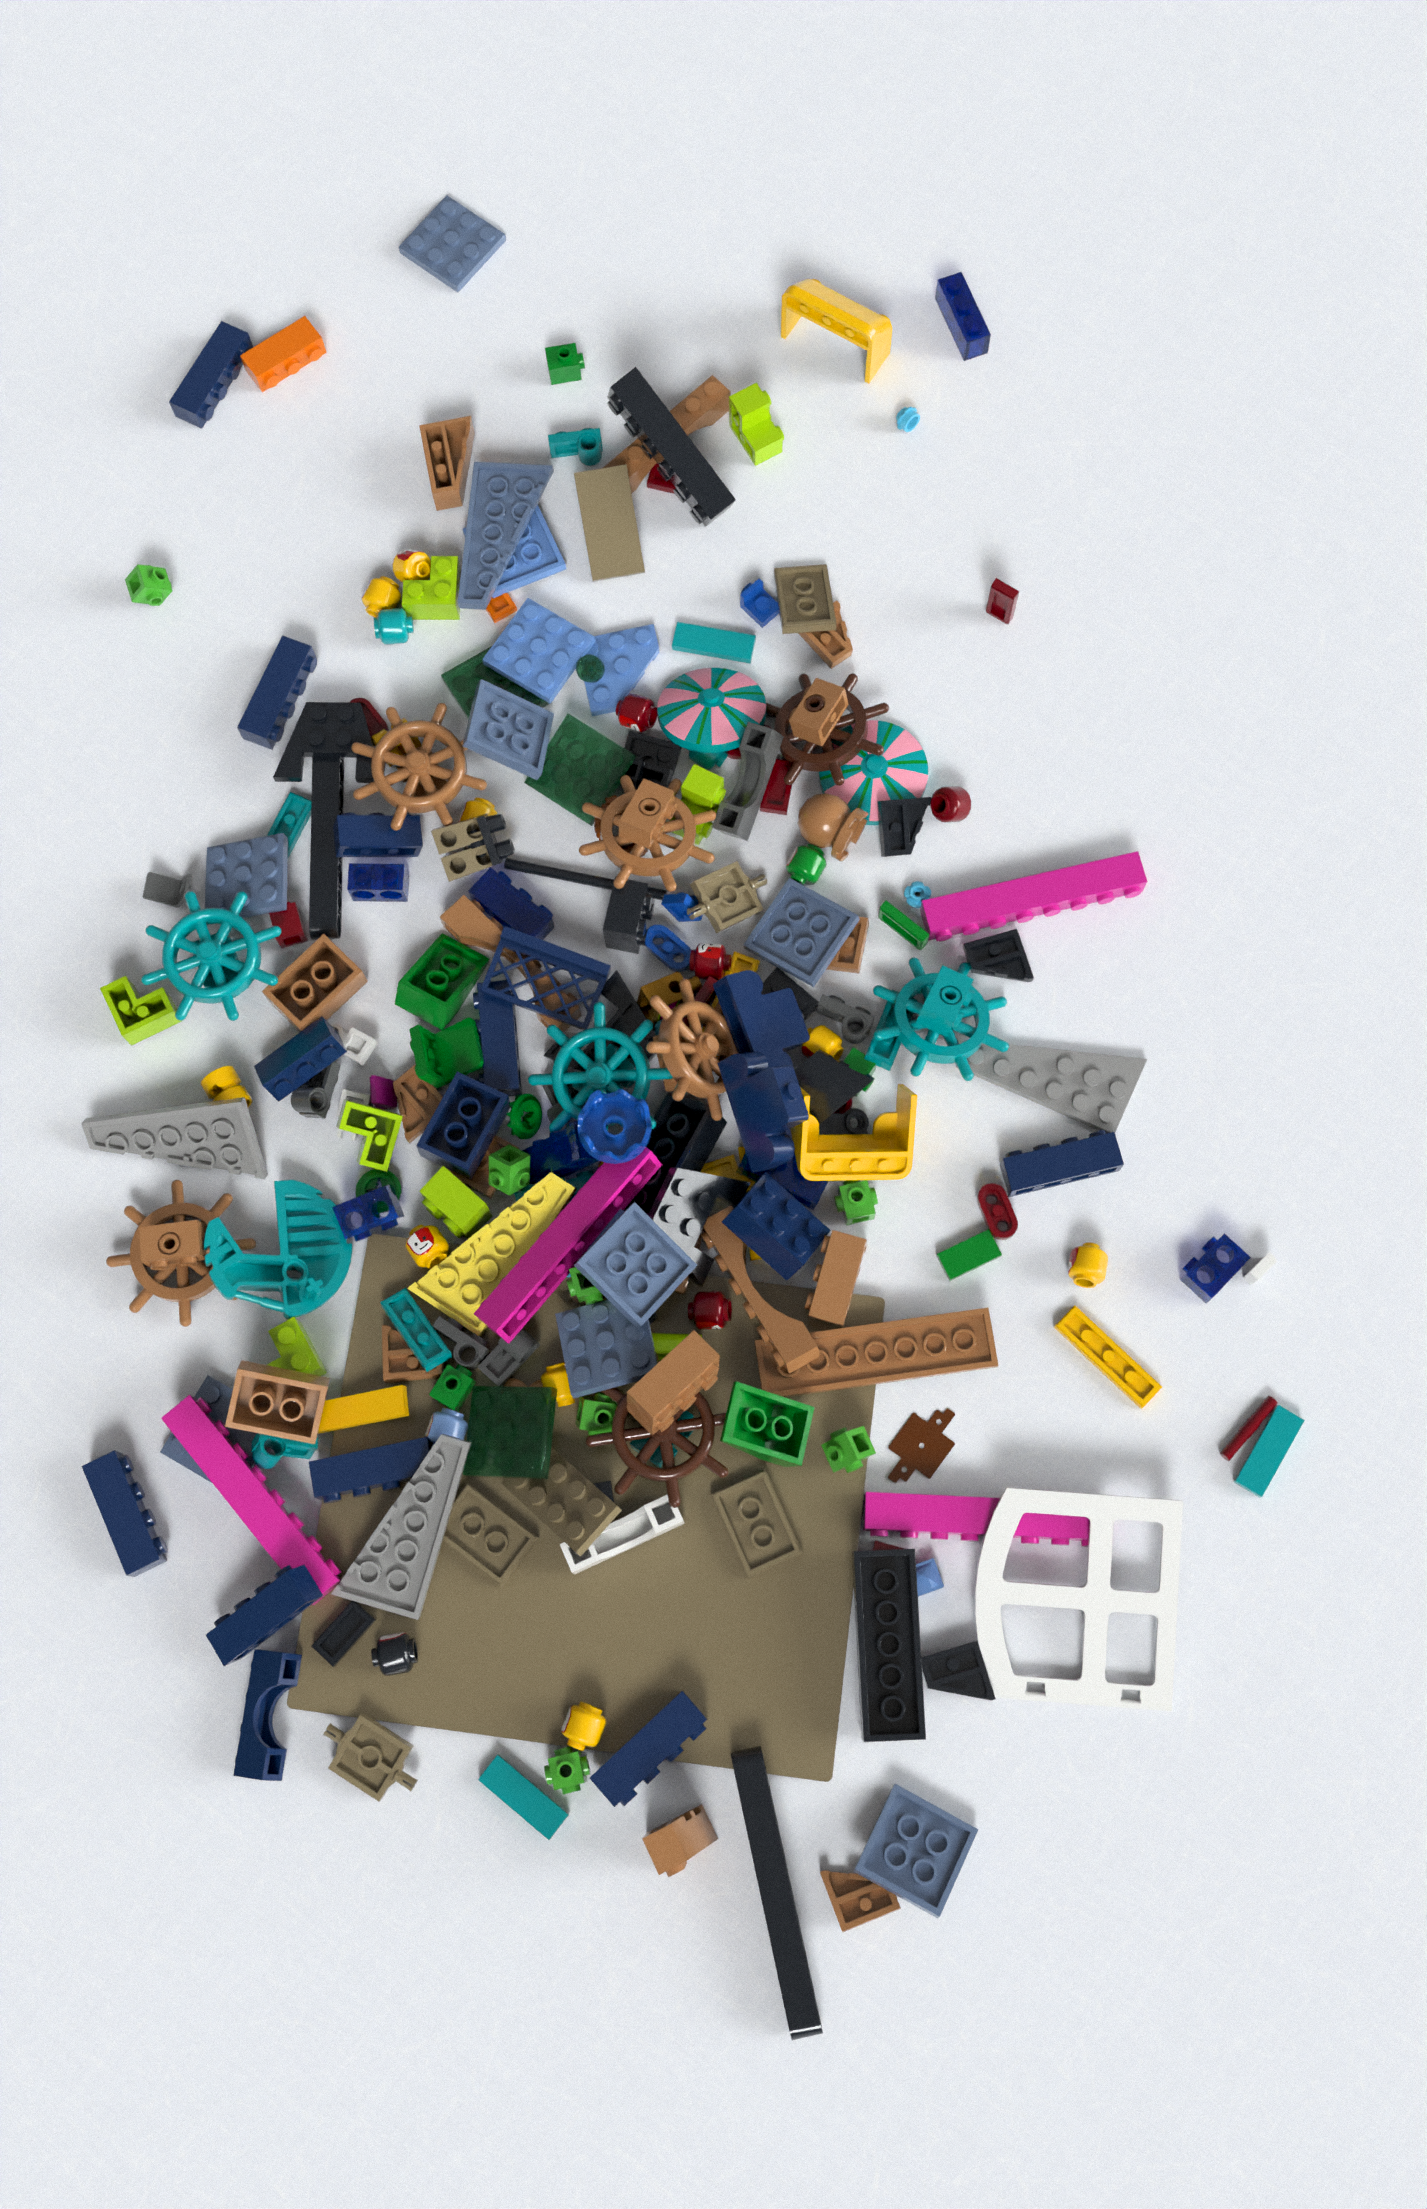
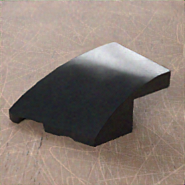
M629 731L623 754L616 755L610 781L624 794L625 792L620 783V778L623 775H628L631 778L635 790L638 789L643 779L668 788L682 747L673 742Z
M820 1049L794 1070L799 1086L810 1095L809 1114H812L819 1124L874 1080L871 1075H863L849 1068V1064L841 1060H835L831 1055Z

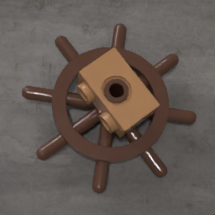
M801 674L799 676L801 692L792 696L781 708L766 703V714L776 718L774 730L784 736L779 750L783 757L792 764L784 777L785 784L792 785L803 769L814 772L830 770L834 783L840 786L845 781L841 766L851 761L860 750L877 756L883 754L884 748L882 745L866 740L868 734L867 719L887 713L889 705L887 703H880L864 709L860 700L850 693L858 681L856 674H849L842 686L819 678H815L811 684L809 676ZM845 709L850 712V714L842 716ZM855 724L852 734L839 730L840 728ZM791 725L793 733L787 734L788 728ZM834 739L844 744L834 750L831 741ZM803 740L807 741L801 751L792 745ZM817 745L822 746L824 753L812 754Z

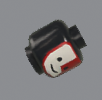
M405 1632L381 1636L377 1641L376 1648L371 1650L373 1666H379L380 1671L385 1676L410 1672L413 1664L418 1662V1650L415 1639H410L409 1635Z

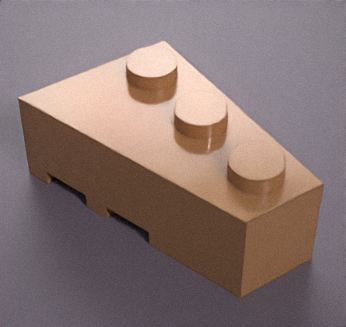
M471 416L419 425L436 510L463 506L475 436Z
M832 1230L831 1236L825 1235L821 1252L825 1253L823 1265L817 1264L813 1281L818 1283L815 1293L809 1292L805 1309L810 1310L809 1317L844 1327L855 1283L860 1272L863 1254L867 1248V1239Z
M702 1804L647 1832L642 1838L658 1874L666 1872L668 1877L685 1869L687 1860L718 1839Z

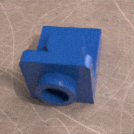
M760 578L753 584H747L742 589L740 607L761 628L779 614L778 602L763 589V581Z
M683 892L664 894L661 904L678 922L701 921L703 915L694 920L689 918L693 913L687 915L688 908L699 904L695 895Z

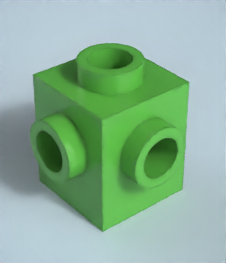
M137 564L125 579L131 601L135 603L160 606L173 591L165 568Z
M509 1144L489 1155L490 1186L510 1196L530 1184L529 1154Z
M867 1180L844 1181L843 1186H839L838 1195L834 1196L837 1212H843L846 1226L874 1220L876 1214L874 1205L878 1204L875 1188H869Z
M576 1267L569 1269L571 1278L566 1281L571 1297L577 1295L579 1302L585 1301L586 1305L603 1300V1294L595 1286L590 1288L584 1287V1283L588 1279Z
M596 1392L594 1396H581L577 1409L576 1426L581 1430H588L589 1435L612 1432V1420L618 1403L602 1392Z
M864 1426L849 1431L846 1427L830 1434L831 1440L821 1445L833 1473L843 1469L847 1473L853 1472L863 1467V1460L876 1454Z
M571 1746L554 1750L555 1757L548 1758L549 1765L544 1766L547 1784H553L554 1790L562 1788L563 1794L580 1791V1784L587 1782L586 1775L591 1774L587 1756L582 1757L581 1750L573 1752ZM564 1764L569 1765L572 1769L569 1777H564L560 1772Z

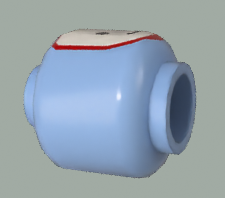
M442 1408L441 1412L437 1411L432 1414L425 1437L428 1438L429 1442L433 1443L432 1447L441 1434L464 1440L468 1423L463 1420V1414Z

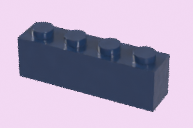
M223 321L220 322L169 401L175 417L201 429L212 418L214 409L220 400L225 398L230 384L239 376L240 369L243 366L240 355L253 348L248 332Z
M282 635L237 726L244 740L273 750L276 742L281 740L284 733L283 727L287 719H290L294 714L295 702L298 696L304 693L306 680L317 666V657L312 646Z
M506 980L491 981L489 988L497 991L509 987ZM483 982L477 983L478 992L473 993L474 1009H479L480 1019H475L478 1036H481V1051L484 1061V1073H479V1082L508 1096L522 1095L515 1005L481 993L480 989ZM512 991L506 993L513 996Z
M1105 1130L1089 1134V1138L1078 1140L1077 1137H1071L1062 1140L1060 1145L1050 1147V1144L1046 1143L1035 1146L1031 1152L1022 1153V1150H1016L1005 1154V1158H1002L1000 1163V1169L1008 1197L1120 1171L1124 1162L1115 1132L1106 1134Z
M427 1437L309 1461L314 1498L323 1499L324 1504L341 1501V1495L353 1493V1497L370 1495L371 1489L382 1487L383 1491L401 1488L400 1483L410 1481L420 1467V1464L431 1450L432 1443L428 1441Z
M114 1450L83 1465L82 1469L126 1576L136 1577L167 1562L164 1554L168 1552L167 1546L161 1536L157 1537L153 1527L156 1525L155 1517L149 1508H145L142 1501L145 1498V1493L138 1481L135 1482L131 1472L134 1471V1467L128 1455H123V1453Z
M305 1564L293 1569L291 1565H288L279 1570L274 1575L276 1580L259 1586L254 1590L256 1595L252 1599L248 1597L234 1606L235 1612L233 1614L228 1613L214 1622L215 1628L207 1633L206 1637L223 1666L243 1659L323 1596Z
M681 1691L590 1777L591 1781L614 1807L619 1802L625 1806L638 1794L634 1790L638 1784L644 1781L648 1785L661 1772L657 1767L665 1759L671 1763L684 1751L680 1745L688 1737L694 1741L707 1729L703 1724L707 1718L684 1691Z

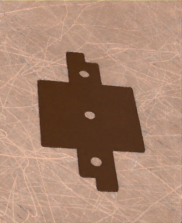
M948 1408L944 1413L936 1410L928 1422L913 1413L888 1447L901 1458L889 1474L888 1479L894 1483H897L900 1478L907 1482L915 1469L930 1479L955 1445L952 1440L942 1434L955 1416V1413ZM938 1419L942 1421L940 1425L936 1423ZM923 1443L924 1448H920L919 1444ZM902 1467H906L907 1471L902 1472Z

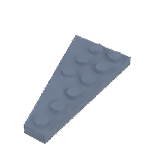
M474 462L458 595L459 608L486 610L554 472L552 465Z

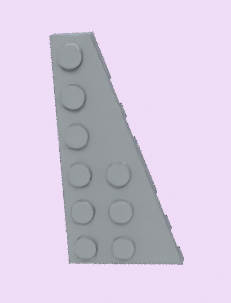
M982 1043L981 1047L972 1056L967 1058V1061L974 1076L1096 1130H1105L1107 1134L1116 1132L1147 1059L1009 1044V1049L1006 1052H1000Z
M245 1097L86 1118L81 1123L90 1149L122 1155L125 1152L133 1153L151 1160L154 1157L167 1159L168 1163L208 1170L212 1168L224 1169L236 1175L247 1173L255 1175V1178L265 1179L268 1175Z
M446 1434L440 1435L360 1554L351 1564L340 1583L333 1590L332 1595L416 1620L420 1619L471 1442Z

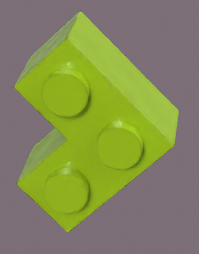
M757 383L729 396V427L755 466L782 453L784 440L781 428L778 425L775 426L771 421V399L765 390L762 391Z
M431 556L430 580H403L402 606L407 617H412L413 620H460L458 595L461 566L458 556Z
M695 764L681 786V801L689 808L692 815L708 810H713L717 814L720 802L724 800L726 794L723 777ZM712 821L696 825L695 844L699 845L703 837L706 839L709 837L713 829ZM683 829L672 832L684 837Z
M124 976L100 988L121 1035L131 1046L182 1022L176 1019L175 1012L177 1008L172 997L163 987L140 998L134 984L127 976Z
M344 1099L336 1127L363 1135L356 1162L363 1166L387 1172L403 1116Z
M292 1317L268 1331L281 1356L268 1363V1366L318 1376L327 1373L308 1334L298 1319Z

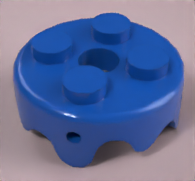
M623 1089L607 1094L602 1093L601 1090L593 1092L578 1115V1136L583 1148L590 1156L605 1163L619 1164L635 1159L644 1151L651 1137L652 1125L648 1104L643 1098H635ZM611 1123H617L623 1130L621 1133L613 1135L606 1130V1127Z

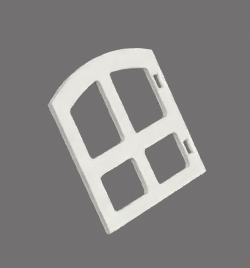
M1005 1488L993 1511L984 1536L975 1584L977 1641L995 1698L1172 1711L1183 1514L1182 1500ZM1024 1513L1081 1516L1089 1519L1087 1576L1084 1586L1013 1582L1003 1579L1007 1554L1014 1533ZM1116 1520L1159 1522L1162 1525L1159 1588L1157 1591L1145 1592L1111 1588L1113 1527ZM1004 1604L1083 1610L1084 1628L1080 1677L1078 1679L1014 1674L1003 1635L1001 1606ZM1122 1612L1156 1616L1154 1680L1151 1684L1106 1681L1107 1632L1110 1613ZM1027 1681L1044 1683L1045 1693L1025 1692ZM1122 1689L1139 1690L1140 1700L1121 1699Z

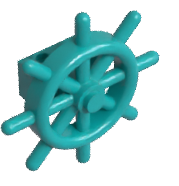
M188 891L185 894V900L190 914L180 919L169 932L153 925L146 927L145 932L148 936L164 942L162 950L163 968L144 974L141 982L144 985H150L166 978L169 979L172 985L184 995L175 1012L177 1020H184L194 1001L207 1004L222 1002L228 1019L235 1021L238 1019L239 1013L233 998L249 988L254 979L270 986H275L278 983L277 976L259 969L261 964V947L259 943L280 936L281 928L279 926H272L254 933L251 926L239 916L247 900V894L243 891L236 894L229 910L220 908L201 909L196 894L193 891ZM221 924L217 933L210 935L207 925ZM231 929L237 930L242 934L243 938L232 941L229 936ZM197 931L199 940L192 942L185 939L191 932ZM179 948L193 954L192 957L177 962ZM247 948L244 963L239 961L236 952ZM198 967L190 984L181 977L180 973Z
M913 957L909 960V966L915 978L909 981L899 993L881 985H876L873 988L874 995L894 1004L892 1011L893 1026L876 1030L873 1033V1037L876 1041H882L897 1036L902 1045L916 1056L910 1069L911 1074L915 1077L922 1073L926 1062L929 1061L938 1064L956 1063L963 1079L971 1081L974 1074L967 1058L972 1056L981 1047L982 1043L1000 1052H1006L1009 1049V1044L1006 1041L988 1034L990 1025L989 1011L1005 1007L1007 999L1000 996L984 1000L982 995L972 986L974 979L967 976L970 971V966L967 962L961 963L957 971L942 965L939 973L925 974L919 959ZM922 993L925 998L924 1005L912 1000V998ZM906 1009L918 1014V1019L908 1021ZM974 1016L975 1027L961 1022L962 1018ZM926 1028L929 1030L925 1039L915 1032ZM953 1030L969 1037V1039L959 1044ZM939 1035L943 1036L947 1046L935 1045Z
M597 1002L594 1004V1028L583 1030L569 1039L556 1025L552 1024L547 1027L548 1035L561 1046V1049L555 1058L552 1073L532 1074L529 1076L528 1082L533 1086L552 1085L555 1096L563 1108L562 1112L549 1125L551 1133H558L572 1117L578 1120V1115L582 1110L581 1107L588 1100L589 1096L597 1090H601L605 1094L612 1093L624 1087L627 1089L636 1082L631 1095L645 1100L650 1089L651 1080L673 1078L667 1068H650L648 1058L639 1045L644 1037L653 1029L654 1025L651 1020H644L632 1035L628 1036L621 1031L606 1027L605 1005L602 1002ZM606 1040L617 1042L622 1046L618 1048L613 1044H609L606 1048ZM594 1042L595 1061H592L581 1050L583 1046ZM572 1058L586 1071L567 1072ZM567 1084H573L572 1086L579 1092L574 1098H572ZM650 1116L652 1129H654L656 1121Z

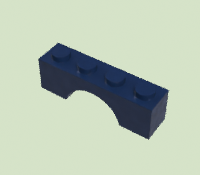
M254 1649L233 1776L265 1781H282L287 1749L279 1743L274 1734L273 1713L279 1698L287 1690L297 1686L302 1655Z

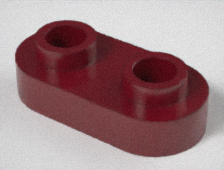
M996 1183L984 1185L977 1195V1203L987 1228L992 1236L998 1240L1010 1239L1017 1231L1018 1220L1006 1191ZM989 1195L994 1196L996 1203L989 1204L986 1197ZM997 1223H1006L1007 1229L1004 1231L1000 1230L997 1227Z

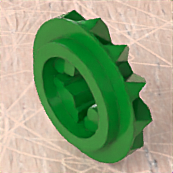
M525 1093L523 1095H516L515 1101L509 1103L511 1111L506 1113L510 1117L507 1126L512 1128L511 1135L517 1136L519 1139H530L538 1132L541 1126L542 1108L534 1095ZM524 1112H527L523 1117V1121H521V1117L524 1115Z
M373 1169L362 1175L356 1185L355 1192L357 1201L363 1209L379 1215L380 1213L390 1212L396 1204H399L402 1189L400 1181L394 1173L389 1170L386 1172ZM380 1181L382 1188L388 1192L382 1194L378 1202L376 1195L370 1192L377 1190Z

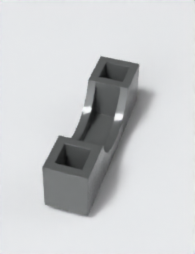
M748 722L739 747L741 769L737 783L731 794L720 802L712 828L723 834L748 841L784 736L774 729Z

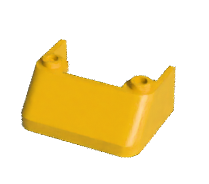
M804 279L789 286L782 295L781 338H787L801 316L867 350L865 382L869 384L890 354L892 325L889 318L822 285L816 279Z
M898 1084L896 1112H884L878 1115L873 1123L872 1134L819 1135V1122L812 1114H809L807 1121L790 1129L795 1146L798 1171L804 1178L810 1181L899 1180L905 1178L912 1169L917 1094L904 1084ZM801 1088L809 1114L810 1095Z

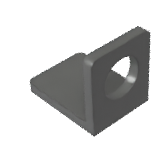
M149 872L146 876L143 898L179 908L186 902L185 894L189 891L192 875L186 874L181 880Z

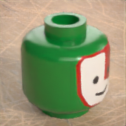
M812 844L797 846L785 866L790 874L789 878L802 885H814L827 865L824 852Z

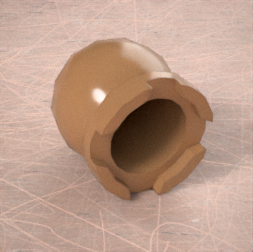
M827 793L816 794L808 798L800 808L797 824L801 836L808 843L819 848L831 847V856L839 861H844L849 855L845 850L850 842L856 844L865 828L867 820L864 818L867 817L868 812L860 808L850 812L847 803L839 796Z

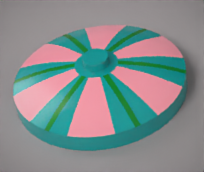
M726 668L697 669L677 677L664 688L657 705L658 721L663 733L680 747L702 753L729 751L740 747L748 722L761 726L764 725L766 720V698L760 686L743 673Z
M869 720L867 721L868 734L866 740L882 745L884 748L883 754L877 756L860 750L851 761L841 766L845 779L842 785L838 786L834 783L830 770L819 772V783L823 794L839 796L847 803L850 812H853L856 808L868 812L867 817L864 818L867 820L866 825H879L877 801L923 797L928 780V762L923 748L908 731L889 722ZM855 724L843 728L842 731L852 734ZM834 739L831 741L834 750L844 744Z

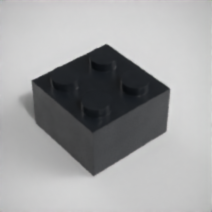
M628 879L621 889L615 888L613 884L603 925L606 948L639 954L641 945L645 946L648 932L646 929L647 920H652L654 904H652L653 894L649 893L648 883Z

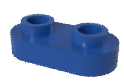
M653 925L647 929L645 947L650 953L674 972H683L690 967L691 949L686 943L663 925ZM657 938H661L663 940V943L660 945H656L653 943V941ZM682 956L684 960L682 962H675L674 958Z

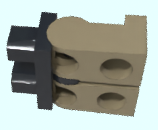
M486 813L453 823L449 826L438 827L431 831L439 855L467 846V849L444 855L441 858L449 882L500 864L504 861L503 859L515 853L511 838L497 843L494 832L507 828L503 814L488 816Z

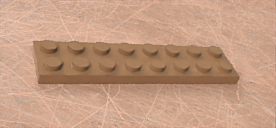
M989 1308L811 1332L810 1335L818 1346L820 1357L790 1374L784 1365L779 1368L771 1354L774 1348L770 1341L764 1343L762 1339L755 1340L761 1388L764 1391L782 1397L997 1368L999 1366Z

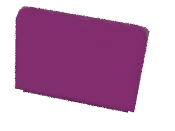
M371 1075L369 1078L371 1103L373 1106L383 1110L397 1108V1097L393 1086L394 1081Z

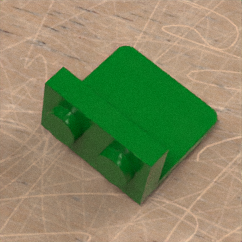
M470 1017L436 1034L419 1024L409 1029L411 1036L410 1047L416 1062L415 1072L419 1079L438 1089L451 1083L457 1072L467 1075L480 1069L484 1064L476 1022Z

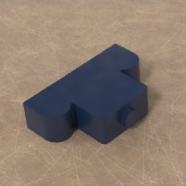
M751 970L726 975L712 984L737 1052H761L768 1061V1067L793 1066L790 1056L785 1051L795 1049L809 1041L810 1036L804 1023L803 1013L798 1007L792 989L786 988L762 995V979L756 972Z
M758 1051L733 1054L718 1062L717 1064L751 1171L772 1170L789 1162L794 1156L795 1146L792 1138L786 1134V1131L809 1119L793 1066L768 1067L765 1055Z

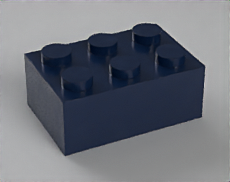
M457 1072L416 1145L420 1156L472 1180L505 1119L506 1113L510 1109L509 1096Z
M767 1172L749 1188L722 1221L728 1229L786 1281L804 1266L824 1240L825 1235H828L831 1231Z

